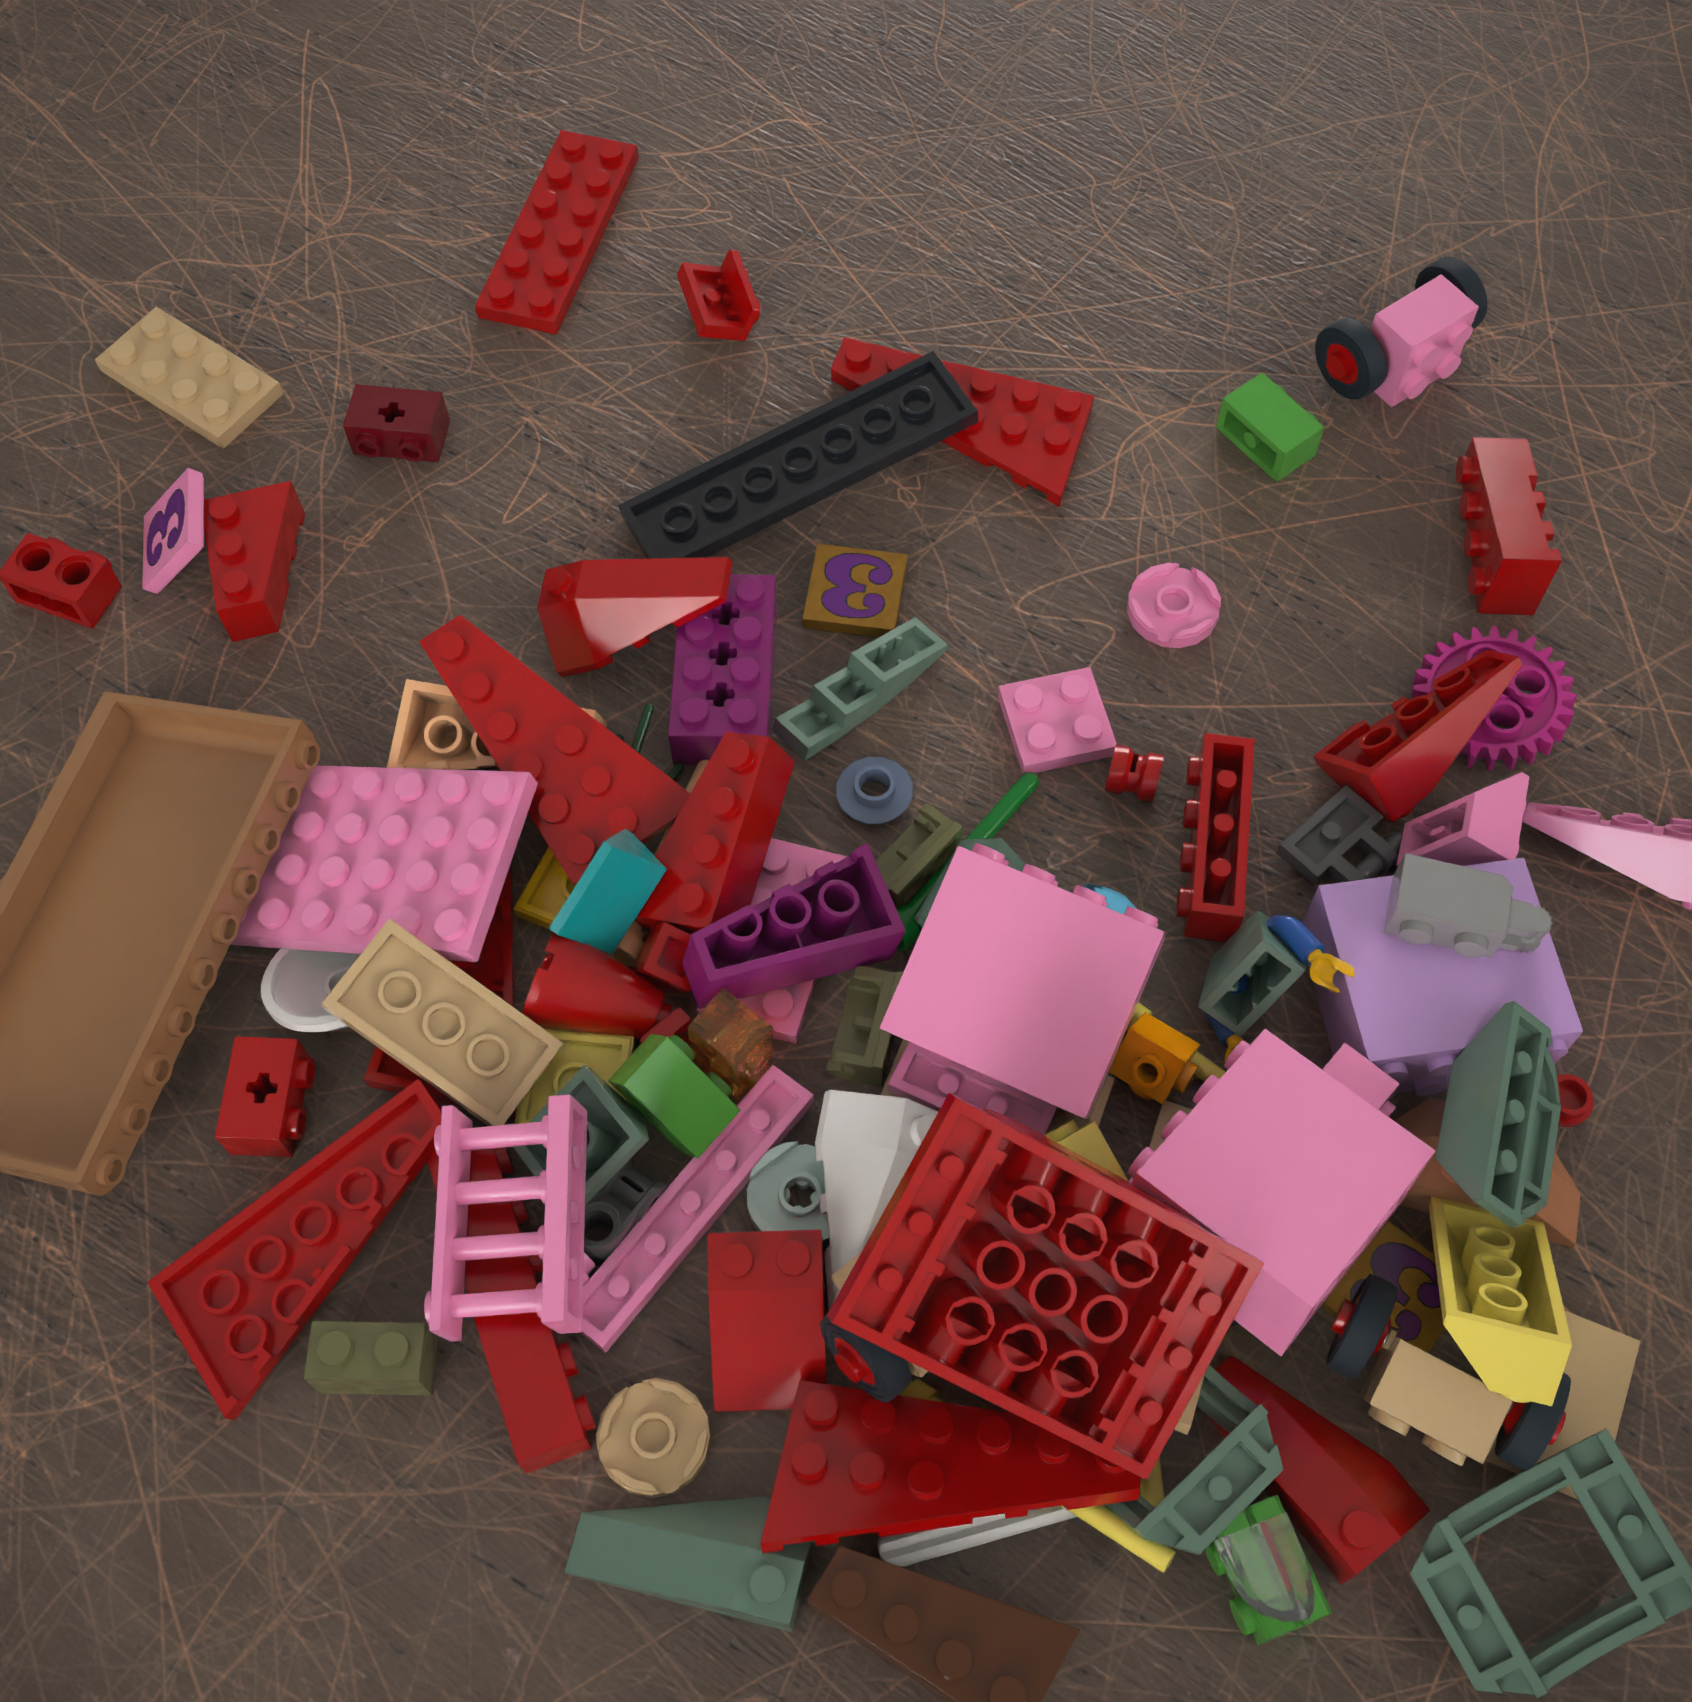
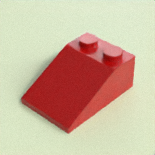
M821 1229L707 1233L708 1297L714 1412L793 1409L799 1380L827 1384L826 1342L820 1329V1322L825 1317Z

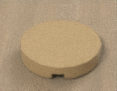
M660 1378L642 1380V1383H636L631 1387L627 1386L616 1393L601 1413L596 1432L599 1458L611 1480L630 1494L651 1499L673 1495L692 1483L707 1462L712 1441L708 1416L696 1395L678 1382Z

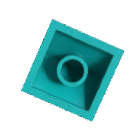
M627 829L620 831L602 843L548 929L557 935L613 954L667 868L633 833Z

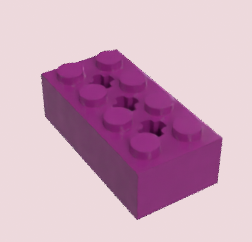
M731 574L725 603L677 627L668 730L673 765L681 762L684 765L697 766L701 760H710L725 732L768 736L771 738L778 610L775 575Z

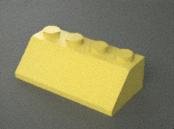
M1431 1196L1429 1213L1443 1325L1489 1391L1500 1393L1507 1399L1515 1402L1527 1403L1532 1401L1552 1406L1572 1348V1341L1544 1222L1526 1219L1523 1225L1510 1228L1484 1208Z

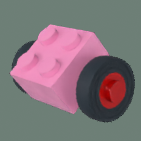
M1444 257L1429 264L1419 273L1413 292L1376 313L1371 329L1352 318H1343L1328 325L1319 333L1315 342V356L1323 377L1338 394L1348 399H1360L1374 391L1392 408L1406 398L1413 399L1424 391L1427 385L1438 378L1445 379L1449 377L1459 367L1461 363L1460 354L1465 342L1471 336L1473 329L1484 320L1487 313V295L1481 279L1466 262L1455 257Z

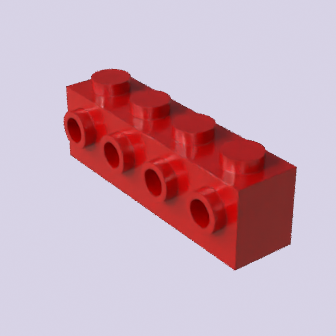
M1205 733L1198 757H1189L1186 785L1194 786L1193 799H1186L1183 828L1191 829L1190 843L1183 842L1179 863V872L1188 873L1187 887H1179L1176 903V917L1184 918L1183 937L1226 942L1240 928L1244 919L1255 743L1253 738Z

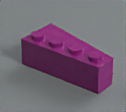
M866 843L854 849L851 855L835 864L831 861L816 869L812 876L793 886L787 884L773 891L770 898L753 907L747 905L691 934L682 965L698 1008L702 1009L852 970L858 966H867L890 960L906 931L869 844Z

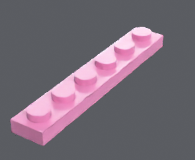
M771 1065L737 1105L740 1112L698 1159L694 1157L651 1206L642 1220L634 1226L583 1286L581 1334L604 1353L609 1350L749 1182L754 1166L767 1151L778 1146L814 1104V1094L776 1066Z

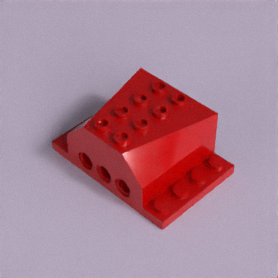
M949 1092L827 1316L833 1324L1147 1480L1264 1263L1248 1252L1203 1229L1184 1214L1111 1171L1018 1121L987 1108L981 1110Z

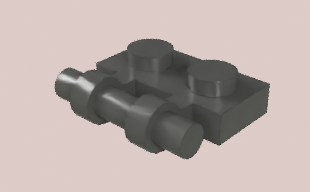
M1345 785L1279 845L1276 854L1313 886L1326 874L1334 879L1336 883L1374 878L1379 872L1386 873L1397 863L1402 835L1393 832L1384 840L1374 832L1380 826L1384 816ZM1357 847L1365 853L1366 858L1354 867L1344 858Z

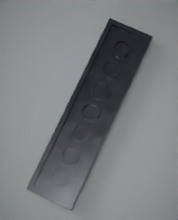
M932 351L618 505L623 520L647 559L708 557L978 423V411L935 352Z

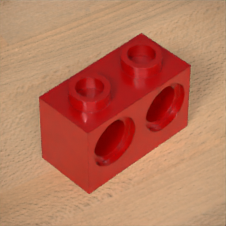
M26 533L0 570V581L15 602L94 629L122 588L112 570L111 562L100 553L92 550L83 552L69 547L57 538L48 537V539L30 533Z

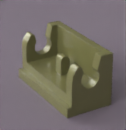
M924 804L918 810L919 814L914 818V822L876 860L896 909L900 905L906 906L952 855L962 840L963 826L956 821L953 822L929 804Z
M866 966L855 968L854 975L850 977L840 1022L826 1068V1075L879 1087L883 1086L895 1035L880 1029V1025L903 972L896 971L895 973Z

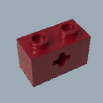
M356 384L343 428L353 454L371 458H399L413 462H439L450 418L442 392Z

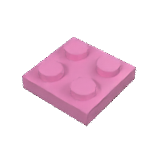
M1090 667L998 686V699L1022 775L1026 772L1038 773L1113 757L1117 743Z

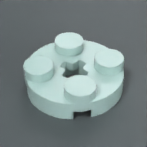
M797 1141L786 1142L773 1147L754 1166L749 1177L747 1208L757 1231L821 1229L823 1247L830 1244L827 1213H821L819 1195L825 1194L823 1162L816 1161L815 1146L808 1144L799 1145ZM797 1185L801 1190L809 1186L813 1188L815 1192L810 1196L812 1204L805 1208L800 1205L795 1207L789 1205L788 1202L791 1199L790 1187Z

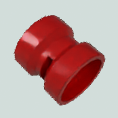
M1116 744L1105 791L1118 795L1127 791L1135 793L1139 800L1153 803L1165 755L1153 752L1145 755L1136 754L1131 747Z

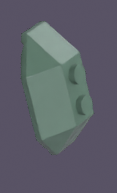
M1515 1001L1505 1003L1453 1061L1435 1157L1472 1201L1510 1228L1523 1225L1526 1219L1534 1216L1547 1205L1561 1111L1556 1067L1548 1049L1549 1046L1553 1045L1551 1029Z

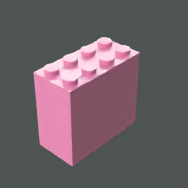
M975 843L972 851L958 846L880 1025V1029L1087 1119L1092 1113L1165 941L1164 931L1157 929L1159 925L1157 923L1158 918L1127 906L1124 914L1107 908V897L1079 885L1075 886L1073 893L1057 887L1059 882L1055 880L1056 876L1035 866L1025 864L1022 872L1008 866L1010 862L1004 859V854L982 844Z
M1264 1029L1251 1045L1242 1040L1235 1047L1224 1064V1067L1228 1069L1220 1079L1213 1074L1206 1079L1193 1098V1102L1197 1105L1188 1115L1179 1110L1161 1133L1160 1137L1165 1141L1156 1151L1147 1146L1134 1160L1127 1174L1131 1176V1179L1128 1181L1131 1184L1184 1214L1208 1232L1248 1252L1264 1263L1234 1320L1279 1356H1282L1400 1206L1436 1151L1267 1029Z

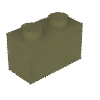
M312 1321L303 1379L321 1394L433 1395L439 1339L434 1333L429 1331L426 1323Z

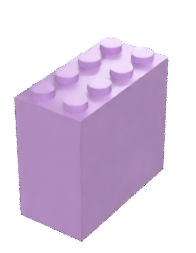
M1524 858L1465 866L1504 875L1513 887L1512 899L1532 903L1535 907L1539 905L1541 908ZM1393 876L1318 886L1302 923L1325 946L1324 953L1331 954L1349 963L1355 972L1353 978L1339 970L1335 972L1333 984L1340 990L1339 993L1332 992L1313 982L1333 1056L1344 1043H1347L1367 1058L1369 1062L1371 1061L1400 1083L1391 1098L1400 1092L1415 1090L1416 1095L1428 1096L1447 1089L1453 1061L1505 1003L1517 1002L1551 1029L1553 1045L1549 1046L1548 1049L1554 1065H1556L1561 1057L1568 1053V1049L1582 1034L1583 1029L1550 932L1545 934L1538 948H1535L1533 952L1529 951L1528 954L1526 952L1520 953L1519 950L1514 952L1498 948L1492 958L1485 956L1477 958L1465 957L1456 953L1451 948L1430 943L1424 945L1410 944L1400 939L1399 936L1383 933Z

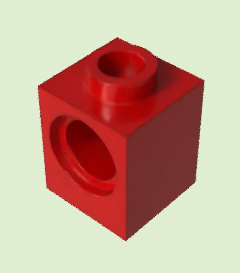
M666 922L652 926L632 970L651 983L675 994L690 992L691 986L682 961L691 934Z

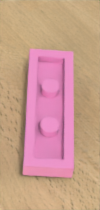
M911 1042L908 1043L888 1083L889 1093L898 1097L908 1098L938 1112L950 1092L981 1110L984 1108L990 1109L1018 1121L1044 1136L1048 1132L1058 1109L1057 1106Z

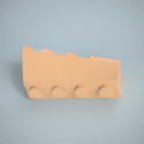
M406 679L387 768L466 770L498 767L446 685ZM581 708L604 727L607 726V722L596 710Z

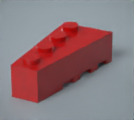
M725 732L655 855L667 870L635 918V923L650 931L652 926L666 922L682 931L693 934L747 905L751 906L795 760L770 737Z

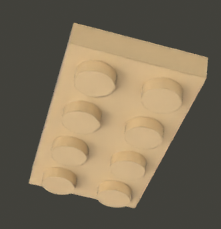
M158 307L152 309L95 359L101 372L222 449L229 445L284 394L278 381Z
M390 918L321 1003L323 1009L488 1126L504 1125L564 1044Z

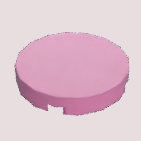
M1164 563L1151 566L1136 577L1128 594L1127 615L1132 627L1145 640L1161 647L1183 648L1198 644L1212 633L1219 619L1221 596L1215 583L1205 573L1191 567V570L1179 568L1180 564Z

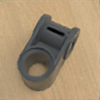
M632 1159L585 1205L584 1253L589 1256L595 1265H602L668 1188V1185L663 1181L655 1183L633 1167L634 1161ZM598 1225H607L613 1229L610 1236L599 1242H593L585 1238L588 1231Z

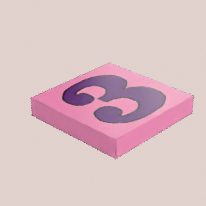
M187 468L144 515L142 589L156 594L161 592L204 547L203 473Z

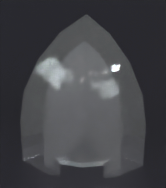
M1287 1511L1214 1540L1228 1577L1245 1602L1260 1614L1283 1622L1309 1620L1314 1611V1589L1311 1573Z

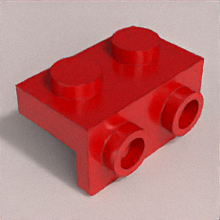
M729 249L721 267L682 262L677 277L699 337L745 341L753 324H756L759 319L760 302L755 296L748 271L743 265L738 250Z

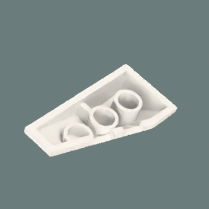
M838 1090L825 1092L815 1140L816 1161L823 1162L825 1194L819 1195L821 1213H827L830 1246L824 1251L829 1310L840 1292L831 1276L865 1247L938 1111L908 1098Z

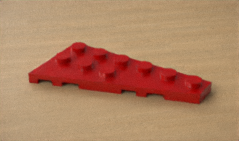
M458 615L419 641L500 770L530 772L538 782L528 814L574 886H576L606 839L627 829L645 844L673 825L690 795L687 790L462 615Z
M799 1380L761 1538L762 1554L784 1551L783 1545L816 1541L817 1546L839 1543V1537L875 1532L879 1537L953 1527L973 1524V1518L1004 1514L1005 1519L1028 1516V1510L1061 1505L1067 1510L1134 1501L1139 1500L1141 1477L1013 1413L899 1395L893 1400L884 1403L861 1389Z

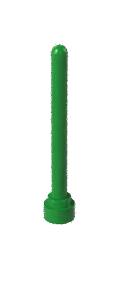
M1033 772L1024 773L965 840L993 838L1038 787V776ZM950 857L906 906L900 905L896 909L906 931L897 950L907 951L918 939L921 926L914 918Z

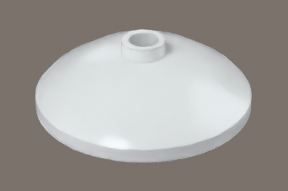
M281 948L267 966L261 983V998L270 1016L280 1025L301 1032H328L348 1027L323 1009L321 1003L360 954Z

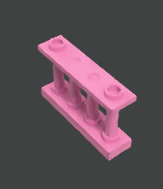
M570 1094L549 1096L548 1115L543 1116L541 1122L472 1128L473 1121L453 1105L442 1106L441 1125L436 1127L434 1133V1146L439 1157L432 1288L431 1291L427 1292L424 1301V1314L429 1325V1331L450 1342L461 1341L462 1321L465 1317L537 1312V1315L541 1318V1323L559 1334L582 1332L587 1110ZM543 1144L545 1149H547L546 1170H542L540 1176L470 1182L471 1150ZM530 1199H541L545 1204L544 1225H541L537 1232L467 1237L468 1205ZM539 1255L540 1259L543 1260L542 1282L537 1284L536 1289L464 1294L466 1260Z

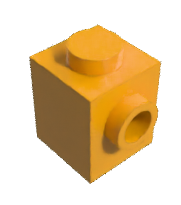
M1145 1012L1129 1028L1117 1051L1109 1073L1128 1083L1129 1088L1138 1096L1149 1100H1156L1163 1105L1175 1089L1184 1093L1199 1068L1198 1065L1191 1061L1200 1044Z

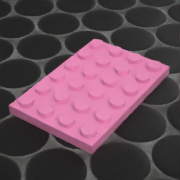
M316 766L312 770L301 793L297 809L293 811L280 838V845L272 855L260 880L259 890L255 897L251 899L243 916L237 937L230 945L361 954L390 918L445 959L478 962L538 782L530 772Z

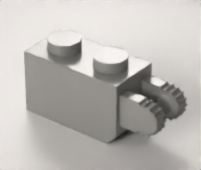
M1405 853L1392 878L1383 933L1399 936L1400 939L1410 944L1424 945L1430 943L1451 948L1456 953L1465 957L1477 958L1485 956L1492 958L1498 948L1514 952L1519 950L1520 953L1526 952L1527 954L1529 951L1533 952L1535 948H1538L1545 934H1548L1553 924L1551 919L1553 917H1550V912H1547L1545 908H1540L1539 905L1535 907L1532 903L1512 899L1513 887L1504 875Z

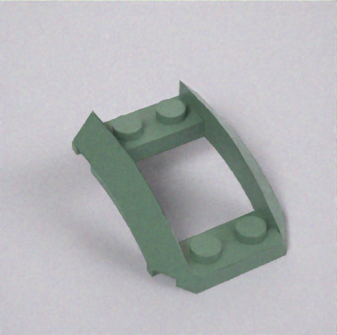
M1210 1365L1204 1375L1197 1407L1230 1434L1156 1507L1152 1506L1140 1494L1139 1500L1106 1504L1110 1510L1142 1538L1196 1555L1201 1554L1284 1470L1277 1444L1274 1446L1267 1418L1269 1412L1261 1404L1257 1405L1247 1398Z
M1606 1428L1536 1463L1529 1470L1521 1471L1439 1519L1410 1570V1575L1474 1689L1503 1694L1502 1691L1535 1695L1536 1698L1547 1694V1690L1595 1659L1666 1623V1619L1692 1607V1569ZM1570 1485L1632 1590L1598 1607L1525 1651L1464 1544L1513 1514Z

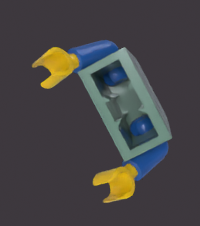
M1256 911L1212 957L1198 1007L1204 1011L1220 1043L1229 1046L1225 1053V1062L1235 1047L1243 1040L1242 1037L1245 1032L1306 971V965L1311 964L1310 977L1313 982L1335 993L1340 992L1333 984V976L1337 970L1352 978L1354 977L1355 972L1352 965L1331 954L1324 953L1325 946L1300 920L1285 915H1274L1269 918L1262 912Z

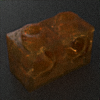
M722 988L688 1026L689 1046L697 1055L692 1062L705 1074L711 1071L719 1076L732 1089L731 1095L737 1100L747 1088H754L761 1077L772 1067L769 1063L774 1052L772 1048L773 1026L725 988Z

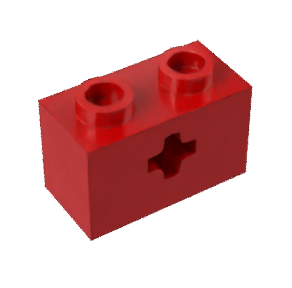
M235 1036L215 1132V1139L230 1155L293 1157L296 1140L303 1138L306 1128V1112L302 1108L305 1089L312 1088L315 1078L314 1060L309 1056L298 1039Z

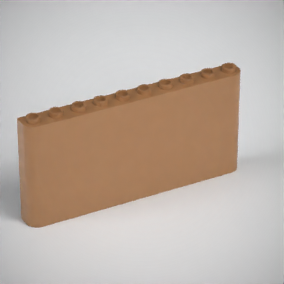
M103 692L0 884L1 1173L97 1196L109 1193L123 1179L127 1162L140 1135L148 1126L150 1114L160 1092L171 1077L173 1065L185 1039L194 1028L195 1018L209 989L212 988L216 981L218 969L230 944L237 937L239 925L251 899L257 894L260 880L268 863L280 845V838L293 811L299 805L301 793L312 770L318 765L320 759L319 745L313 733L302 720Z

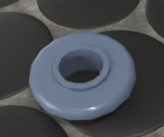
M865 757L852 762L842 771L836 783V798L841 809L853 820L866 825H883L896 820L907 810L913 797V783L907 771L897 762L884 757ZM878 781L888 787V791L880 796H869L861 791V787L865 783Z

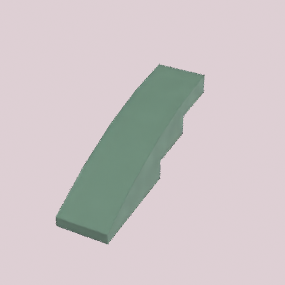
M914 617L852 652L847 667L813 685L810 699L776 717L772 732L806 761L850 732L898 695L946 652L948 644L918 618Z

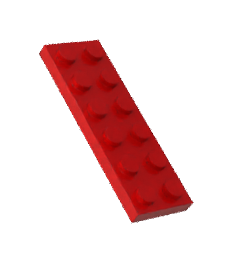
M565 130L560 131L475 304L478 318L557 335L639 158L637 145Z

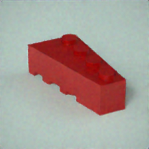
M1472 437L1465 456H1459L1457 461L1456 481L1457 483H1463L1464 492L1460 501V517L1467 520L1468 527L1464 539V554L1466 557H1471L1472 563L1468 578V590L1471 595H1475L1477 613L1534 616L1562 562L1559 549H1549L1548 541L1553 540L1555 533L1551 521H1542L1546 502L1543 492L1534 491L1538 474L1528 439Z

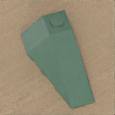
M766 1496L582 1512L564 1572L584 1579L793 1632L814 1541L783 1545L784 1551L762 1554L761 1538L771 1498Z

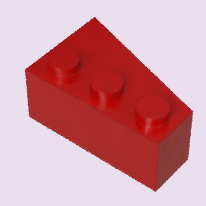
M292 481L204 500V533L215 606L232 642L279 632L289 589V581L287 579L291 560H295L297 553L295 542L299 525L303 526L305 512Z

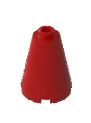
M553 932L545 948V951L550 954H546L541 967L537 968L522 1014L542 1028L633 1036L635 1040H641L642 1036L669 1015L672 1005L663 1002L666 995L664 990L604 951Z

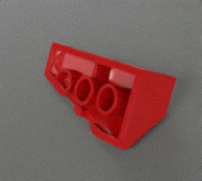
M728 557L581 560L546 569L537 610L556 672L561 677L601 669L613 662L612 654L631 644L638 649L650 643L649 635L671 623L675 627H680L725 603L733 562Z
M1487 649L1436 678L1432 684L1433 691L1410 700L1406 697L1399 699L1391 704L1394 713L1371 726L1367 724L1365 719L1347 729L1313 757L1316 763L1341 788L1347 785L1383 815V819L1395 822L1397 819L1410 814L1415 809L1416 804L1432 792L1523 664L1519 656Z
M1230 1356L1214 1369L1257 1405L1261 1404L1269 1412L1267 1418L1274 1446L1276 1444L1278 1446L1284 1470L1265 1489L1271 1497L1278 1495L1289 1520L1341 1585L1359 1574L1431 1511L1390 1461L1234 1356ZM1208 1416L1224 1438L1230 1434Z

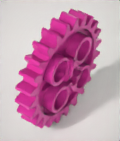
M1492 626L1489 637H1482L1479 630L1473 627L1469 640H1465L1455 632L1452 634L1450 647L1439 641L1436 643L1434 655H1424L1421 669H1417L1415 673L1411 699L1433 691L1432 684L1436 678L1487 649L1519 656L1523 664L1460 751V753L1467 755V767L1471 768L1477 759L1481 758L1485 759L1488 771H1493L1496 760L1503 759L1507 768L1514 770L1518 756L1531 765L1534 763L1537 751L1549 755L1554 741L1561 742L1563 740L1566 729L1570 726L1574 715L1572 709L1577 696L1570 692L1574 679L1570 676H1562L1566 665L1565 661L1549 662L1553 648L1547 647L1539 652L1534 649L1537 637L1532 636L1524 643L1517 641V630L1513 629L1507 638H1502L1499 635L1497 626ZM1520 690H1528L1534 694H1526ZM1493 724H1503L1510 729H1501Z

